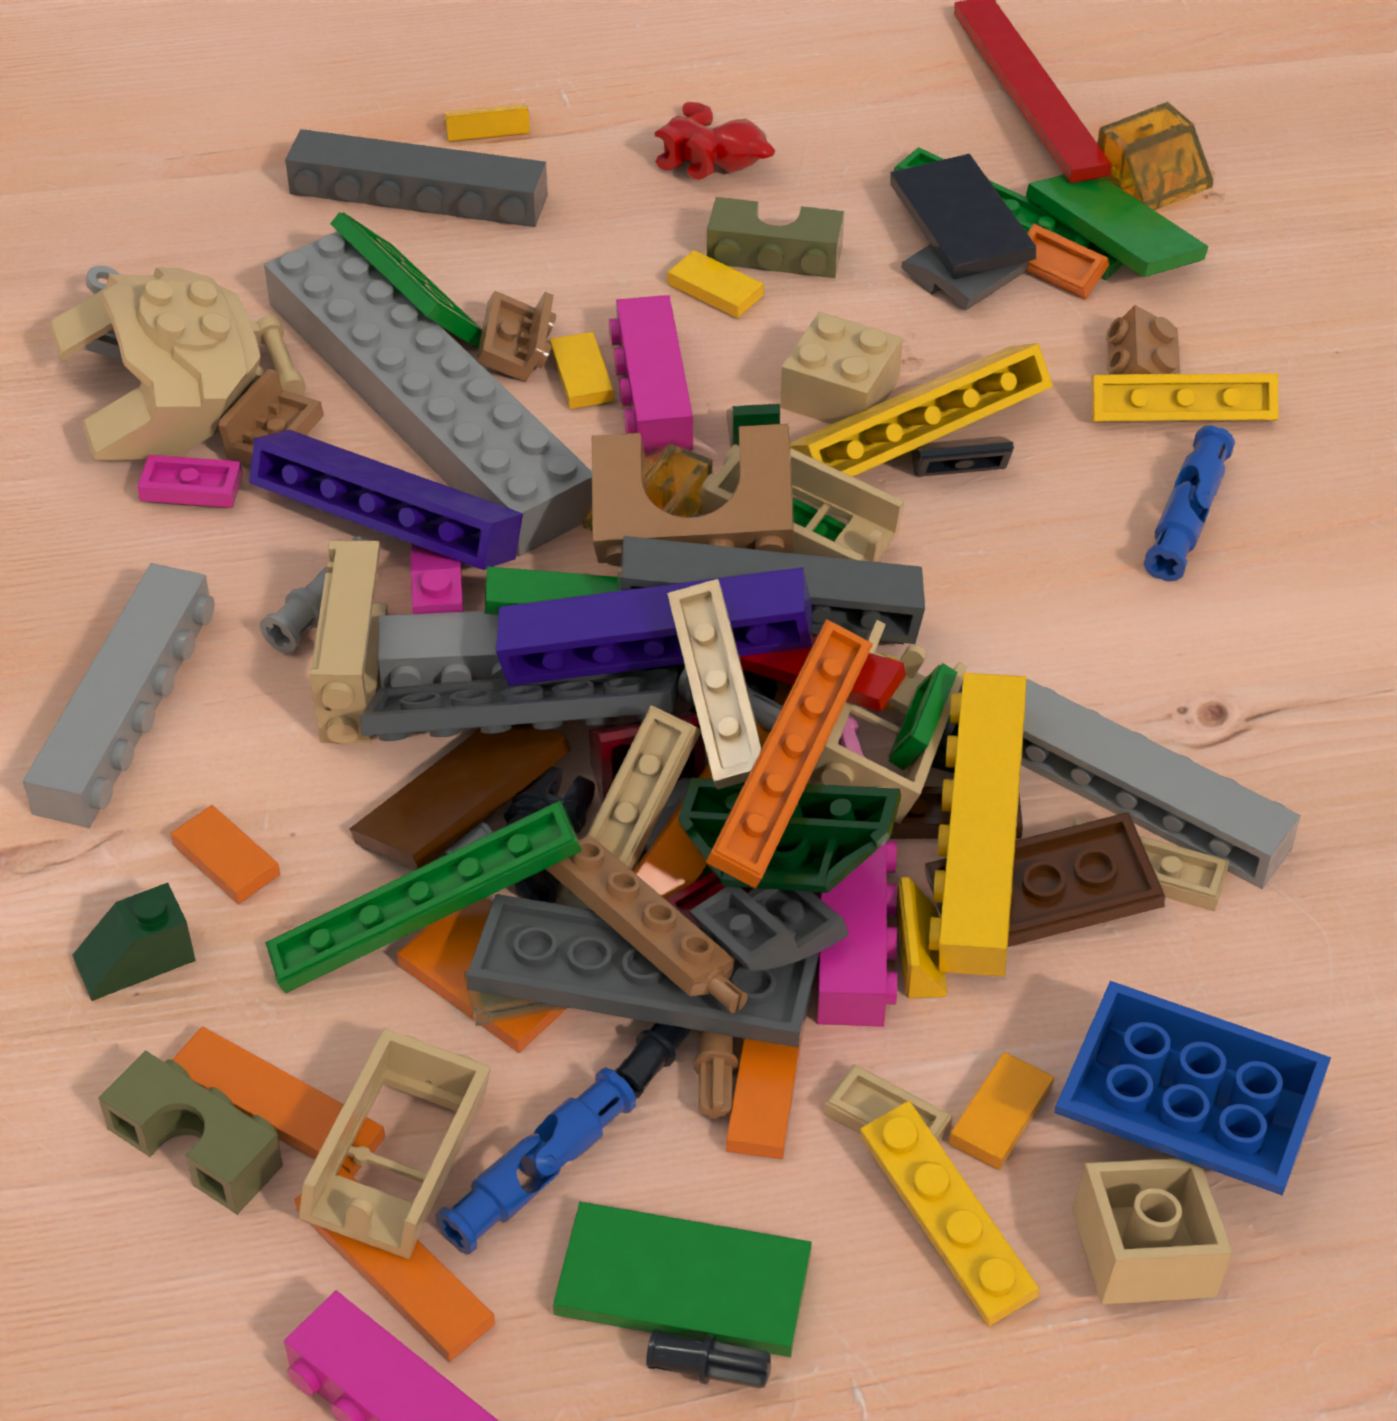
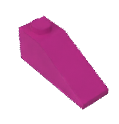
M411 543L413 614L464 612L461 562Z

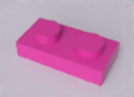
M148 455L137 486L140 501L233 508L243 477L241 461Z

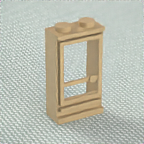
M734 444L725 457L723 467L716 475L711 473L705 479L699 494V499L703 501L702 516L721 508L735 493L740 479L739 445ZM791 448L793 494L821 508L805 528L794 523L795 552L785 553L878 562L899 532L904 500ZM828 511L849 520L835 541H831L813 532Z
M329 540L328 552L330 562H327L326 567L327 573H325L312 667L309 673L320 743H371L372 736H362L360 715L378 691L380 676L378 662L379 615H387L388 613L387 603H373L375 588L379 580L377 570L380 541Z
M876 620L865 640L873 643L869 653L886 657L875 651L886 625L879 620ZM909 645L899 659L900 662L904 663L906 676L887 703L904 713L907 712L916 687L926 678L917 673L926 657V651L920 645ZM958 662L954 667V670L958 673L929 746L907 767L904 777L838 744L850 713L897 736L900 727L858 707L854 703L846 701L810 779L823 785L900 789L902 796L895 822L900 824L922 792L950 716L952 692L958 693L963 680V673L966 672L968 666Z
M384 1028L303 1182L298 1219L410 1259L417 1239L475 1116L484 1103L491 1066L479 1063L466 1055L454 1054L429 1045L416 1037L402 1035ZM383 1085L457 1111L428 1173L373 1154L365 1146H352ZM346 1156L353 1157V1161L357 1165L364 1166L370 1163L422 1182L414 1202L337 1175Z

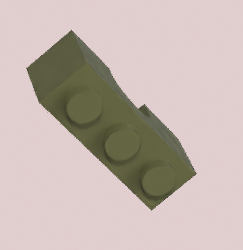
M716 197L707 227V256L732 267L835 278L843 246L844 211L801 206L799 217L794 222L783 226H773L762 222L758 218V201Z
M145 1050L98 1097L107 1129L149 1157L171 1138L181 1135L199 1137L200 1140L185 1155L193 1186L237 1215L283 1166L278 1143L279 1135L267 1120L258 1115L249 1117L235 1108L232 1101L219 1089L210 1087L207 1090L191 1080L187 1071L173 1060L168 1059L163 1062Z

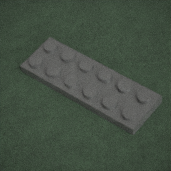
M680 665L508 686L506 679L502 678L379 688L360 715L362 736L378 735L381 741H397L409 737L411 732L429 731L431 737H449L460 733V729L480 727L482 733L492 734L508 731L512 728L511 725L531 723L534 729L545 730L559 727L563 724V721L583 719L585 725L597 726L613 722L614 717L635 715V720L643 722L651 705L667 713L674 711L679 695Z
M496 894L467 973L468 990L799 1048L819 964V953L792 964L761 971H749L734 958L733 971L729 980L742 992H745L748 995V999L741 1010L730 1013L712 995L705 994L690 997L593 910ZM699 928V929H700L701 931H703L709 938H711L716 944H718L723 950H725L731 957H733L724 947H722V946H721L712 936H710L704 929Z

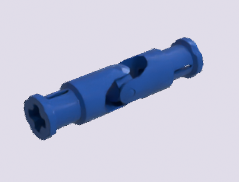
M1213 425L1203 426L1195 434L1194 450L1186 456L1174 484V489L1155 529V545L1150 547L1145 555L1144 567L1155 578L1168 582L1177 581L1185 573L1187 565L1186 556L1195 548L1210 510L1209 507L1218 492L1225 474L1224 461L1231 457L1235 445L1233 436L1223 428Z
M605 1067L599 1070L595 1075V1082L576 1099L572 1097L567 1098L544 1119L532 1135L523 1138L512 1149L490 1165L472 1181V1190L450 1209L443 1207L435 1213L436 1224L444 1237L461 1253L469 1255L477 1249V1240L498 1221L504 1223L511 1219L559 1174L560 1168L564 1164L583 1155L601 1139L603 1135L602 1129L621 1112L625 1114L630 1113L636 1107V1096L626 1080L610 1068ZM517 1169L526 1172L533 1178L523 1187L519 1183Z

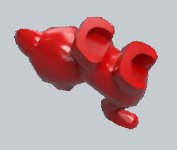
M686 102L683 104L682 112L687 117L678 115L655 132V137L664 140L665 152L659 155L655 161L658 167L669 171L681 166L684 160L689 161L692 165L688 168V175L699 181L714 173L715 164L731 173L743 170L753 165L759 159L772 157L775 153V149L767 141L765 133L752 121L745 118L728 121L716 126L714 129L706 127L711 125L713 121V112L710 106L697 102Z

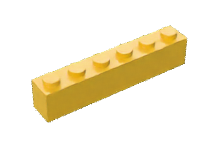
M1039 343L1009 346L790 443V446L802 454L853 477L1053 387Z
M964 672L962 693L952 692L950 724H959L958 736L948 735L946 767H954L955 773L954 780L944 779L942 792V811L951 812L950 825L940 824L938 835V857H947L946 871L935 870L933 903H943L942 917H931L929 950L939 951V972L1006 977L1027 676Z

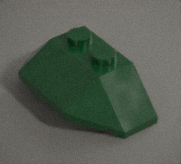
M691 778L678 821L705 862L745 782L717 789L713 778ZM806 784L765 873L756 888L829 893L890 839L902 796L900 789ZM708 864L723 886L753 888Z

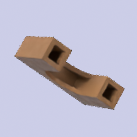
M788 424L740 426V479L735 493L718 510L704 516L692 518L668 514L656 507L646 495L645 452L641 433L591 436L593 545L598 563H608L609 565L619 567L624 536L775 552H795L791 446Z

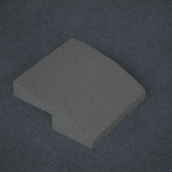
M928 245L903 261L901 268L931 295L942 289L966 311L1026 272L1029 261L953 279L932 246Z
M727 886L689 911L692 919L749 971L768 970L798 962L829 948L849 936L844 919L814 893L806 891L754 888L746 893L741 887Z

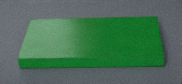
M1063 174L1028 184L1026 197L1142 277H1148L1205 260L1208 245L1104 177L1070 183Z
M339 212L330 224L425 316L477 349L479 348L482 328L392 243L346 213Z
M579 1202L553 1302V1314L555 1316L650 1333L654 1329L662 1330L661 1332L703 1340L706 1339L708 1334L716 1336L719 1343L791 1357L811 1256L812 1241Z

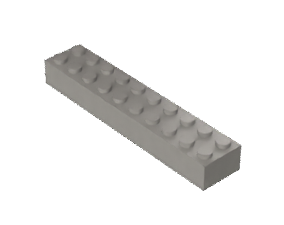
M338 231L264 264L270 306L451 488L523 513L517 555L519 557L592 519V471L439 324L425 316Z

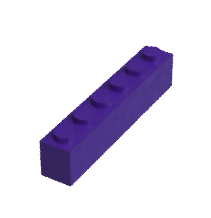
M292 430L281 431L254 439L249 477L250 484L482 570L487 569V566L494 567L516 559L523 513Z
M803 567L715 578L719 580L723 591L739 656L812 647V605ZM715 579L499 607L496 653L508 686L685 664L667 593Z

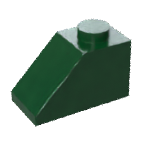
M168 882L115 902L72 954L74 963L91 1001L196 961L187 921Z

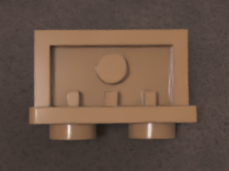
M494 290L487 302L476 361L495 371H500L526 382L535 367L541 369L544 366L551 350V343L546 342V338L551 333L556 320V314L551 312L554 295L544 292L536 307H532Z
M1134 305L1122 318L1119 317L1112 322L1106 334L1108 343L1107 370L1109 375L1180 374L1178 328L1164 317H1157Z
M268 368L232 408L223 415L218 423L226 456L229 459L251 465L254 439L256 437L286 430L307 435L322 419L324 413L321 401L282 390L278 371Z

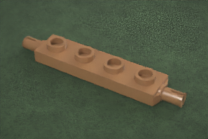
M589 835L579 839L582 852L546 868L547 871L690 997L705 994L712 995L730 1013H735L736 1010L739 1011L744 1007L748 995L729 980L732 975L735 959L594 837Z

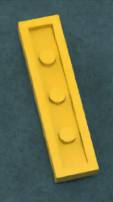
M1278 373L1091 376L1092 423L1276 421L1279 419Z
M910 1100L860 1128L862 1141L988 1327L1039 1297L1038 1285Z

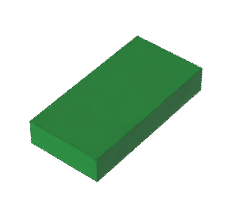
M942 663L916 687L888 755L890 763L904 771L929 746L957 676V671Z

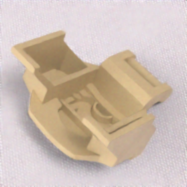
M156 267L154 275L109 274L104 289L51 320L49 326L60 359H69L73 352L105 334H115L123 365L141 381L138 388L84 419L82 427L93 460L147 459L148 455L185 457L187 450L216 433L219 428L218 423L223 415L232 408L235 402L264 373L259 365L261 356L257 344L266 345L274 368L279 373L282 390L301 395L306 389L303 377L300 372L294 369L282 339L284 329L278 317L270 315L262 317L257 322H250L236 292L217 285L211 277L180 268Z

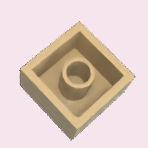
M818 312L782 365L780 408L834 424L886 401L900 379L903 337L837 316Z
M1180 1158L1085 1163L1072 1211L1101 1305L1217 1298L1233 1251L1203 1167Z

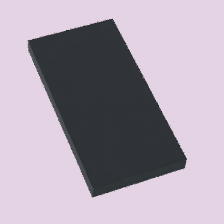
M970 153L890 172V185L953 279L1036 259V245Z

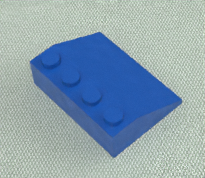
M1110 981L1057 1101L1054 1113L1283 1196L1313 1116L1331 1057Z

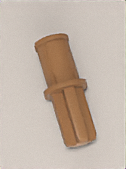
M700 1031L699 1054L694 1058V1070L699 1075L698 1110L700 1113L705 1114L707 1119L717 1120L719 1117L728 1116L732 1111V1075L738 1070V1059L733 1054V1036Z

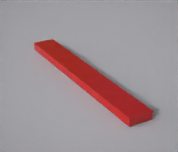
M964 0L955 2V17L1068 181L1076 183L1110 176V160L995 0Z

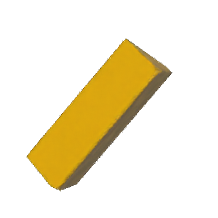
M525 103L443 111L447 139L450 142L530 133L529 110Z
M901 877V881H898L896 918L905 995L908 994V998L944 997L947 995L948 990L945 972H939V951L929 950L931 917H938L937 909L909 877Z

